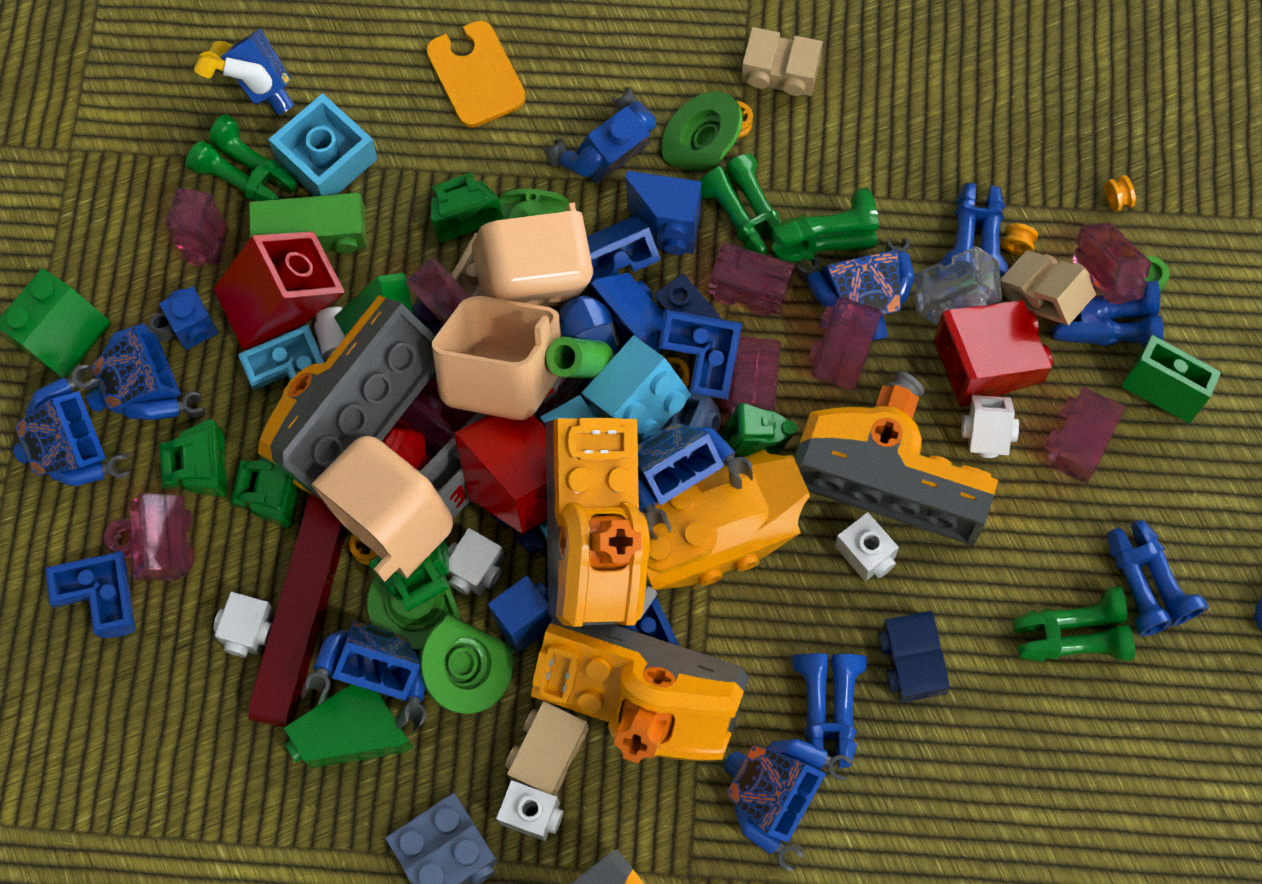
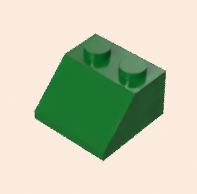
M41 268L0 316V333L20 351L58 377H65L66 379L112 323L73 288Z

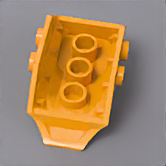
M764 449L744 457L752 464L753 480H750L745 474H738L742 480L741 489L732 487L729 481L728 467L724 465L721 469L661 506L657 503L655 508L661 509L666 513L672 530L669 533L666 525L659 523L653 527L657 540L649 536L650 547L647 577L651 587L655 590L692 586L700 583L701 586L713 584L723 578L722 574L736 568L738 572H742L757 566L760 563L759 559L766 557L800 534L798 520L804 504L810 498V494L793 455H773L767 453Z

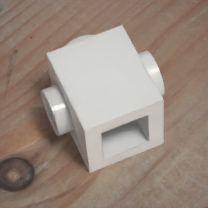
M972 395L970 415H963L961 425V437L967 438L970 453H976L978 456L985 458L1009 455L1011 442H1017L1019 434V419H1014L1015 411L1011 398Z
M868 512L840 533L835 544L836 549L865 582L874 574L878 579L896 565L893 559H895L899 547Z
M468 528L460 542H454L448 548L449 572L446 575L450 578L448 581L449 585L465 595L472 591L481 596L486 587L491 589L498 581L502 572L499 566L505 559V555L500 545Z
M230 592L225 609H220L216 615L213 627L216 632L215 637L224 645L223 650L227 653L246 658L248 652L260 656L263 646L267 644L276 611L266 601Z
M511 780L496 820L501 826L546 842L549 832L556 834L564 811L558 809L560 805L558 797ZM538 809L534 816H526L529 810Z

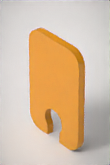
M476 21L463 26L467 39L475 44L473 51L466 56H457L451 51V41L447 34L433 39L427 46L428 58L460 122L466 127L471 128L481 126L518 110L524 105L526 100L524 88L492 26L485 21Z

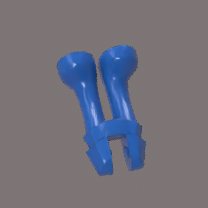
M965 183L956 199L958 207L954 212L957 218L955 244L953 249L941 258L938 275L942 280L950 283H961L971 277L974 269L975 228H982L981 248L975 274L976 282L981 286L989 282L991 288L1002 287L999 280L1009 268L1000 254L999 246L1000 225L1004 220L1002 210L1005 209L1001 188L990 185L985 202L986 208L974 207L976 183Z
M1143 519L1131 524L1132 533L1138 545L1137 548L1133 549L1121 528L1118 527L1108 532L1110 556L1116 559V568L1119 572L1123 573L1138 611L1134 625L1139 637L1157 634L1167 629L1170 624L1173 627L1181 625L1208 610L1209 606L1200 594L1186 595L1181 590L1164 554L1165 547L1157 541L1159 536ZM1147 565L1166 610L1157 603L1141 567Z
M828 654L792 655V669L804 677L806 685L807 718L806 728L803 729L806 742L824 749L823 739L836 740V755H845L853 761L857 744L854 742L857 732L853 721L854 687L857 676L866 671L867 657L855 654H834L831 656L834 678V723H826ZM844 760L837 761L838 769L851 766V764Z

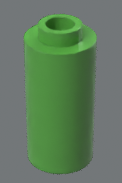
M572 337L555 339L549 345L546 352V362L550 371L559 377L594 379L614 357L611 347L603 341Z

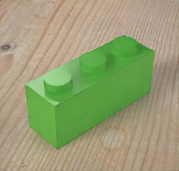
M360 193L249 202L250 238L253 235L314 231L324 252L337 251L348 254L355 252L357 249L367 248L366 211Z

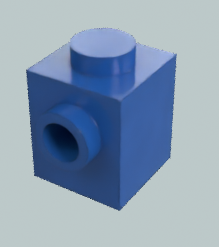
M193 286L186 290H177L171 293L166 300L159 303L185 350L219 333Z

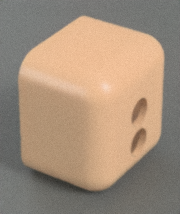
M575 202L568 204L565 209L566 212L497 220L481 226L472 243L480 295L550 308L563 306L573 297L580 296L591 281L593 266L582 212L576 211Z
M473 296L463 300L432 341L438 393L441 400L451 408L520 421L532 417L559 377L550 371L546 362V352L549 345L555 339L561 337L558 312L550 307L487 296Z
M363 436L354 440L311 484L339 522L382 558L374 570L384 582L395 571L407 579L443 542L453 527L452 514L430 480L382 441L372 436Z

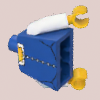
M261 28L234 45L226 41L213 42L210 50L202 52L196 61L195 73L205 78H212L216 69L224 71V76L236 78L255 105L266 99L276 116H279L295 105L284 89L291 80L290 75Z

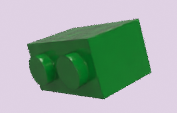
M1151 335L1132 362L1121 387L1190 424L1210 399L1221 372L1160 338Z

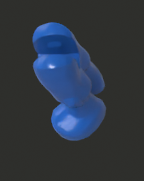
M1158 281L1144 282L1137 294L1129 298L1116 299L1106 295L1093 297L1075 318L1081 319V321L1071 322L1069 326L1062 323L1053 326V340L1098 344L1101 346H1110L1121 341L1138 343L1143 347L1151 335L1163 340L1162 317L1158 316L1160 309ZM1116 318L1143 319L1141 321L1132 323H1118L1113 321V319Z

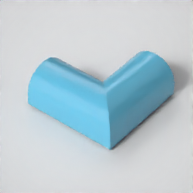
M308 325L238 354L254 391L288 376L291 380L305 367L324 362Z

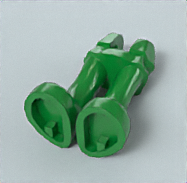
M228 114L221 115L212 125L209 132L211 145L203 140L199 141L191 148L186 157L185 164L189 170L198 175H214L237 187L245 194V198L250 200L266 201L280 199L274 192L264 186L268 180L289 194H292L298 185L285 167H280L276 160L267 159L258 154L240 139L239 124ZM217 151L230 156L251 169V175L245 174L227 162Z
M746 153L731 159L727 163L725 170L722 166L716 167L699 180L701 181V199L710 200L715 198L721 204L738 234L737 239L744 243L743 248L756 260L762 262L770 257L767 247L760 236L768 233L774 242L772 238L773 227L780 223L781 219L779 212L773 210L757 181L755 172L759 166L752 153ZM730 180L739 186L756 214V217L753 219L750 218L744 209Z
M865 187L855 190L851 198V208L844 212L806 217L803 214L795 219L791 217L776 224L772 231V238L774 240L772 253L774 258L784 262H800L801 259L813 260L815 253L820 251L849 249L863 251L875 248L878 242L875 231L879 229V220L875 200L870 189Z
M1117 586L1106 589L1100 601L1088 607L1067 610H1050L1046 608L1038 613L1032 610L1013 619V631L1015 633L1045 630L1047 637L1045 640L1018 645L1019 658L1044 662L1045 658L1058 660V657L1072 654L1104 653L1109 654L1118 661L1134 660L1135 644L1132 630L1129 625H1123L1127 618V606L1122 588ZM1117 626L1104 632L1061 637L1060 630L1080 627Z

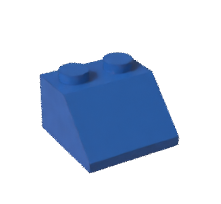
M627 171L628 211L632 217L637 215L650 228L657 249H663L672 255L694 254L701 216V181Z
M629 273L599 278L591 283L593 298L598 299L604 304L613 316V324L622 347L634 335L656 352L660 353L664 350L658 348L659 331L664 309H659L652 301L653 295L643 281L636 282Z

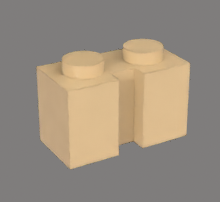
M752 27L743 61L742 82L759 89L768 87L783 90L793 96H812L820 64L823 41L794 36V40L781 38L780 32Z
M1026 250L999 280L1009 302L1024 300L1028 312L1032 311L1035 315L1068 326L1096 295L1090 281V274L1085 267L1078 263H1069L1062 260L1058 262L1051 255H1042Z
M544 701L539 711L532 709L523 728L527 735L521 747L515 745L512 748L505 763V767L509 769L507 776L510 781L512 780L557 796L568 773L567 770L573 758L576 757L589 730L587 721Z

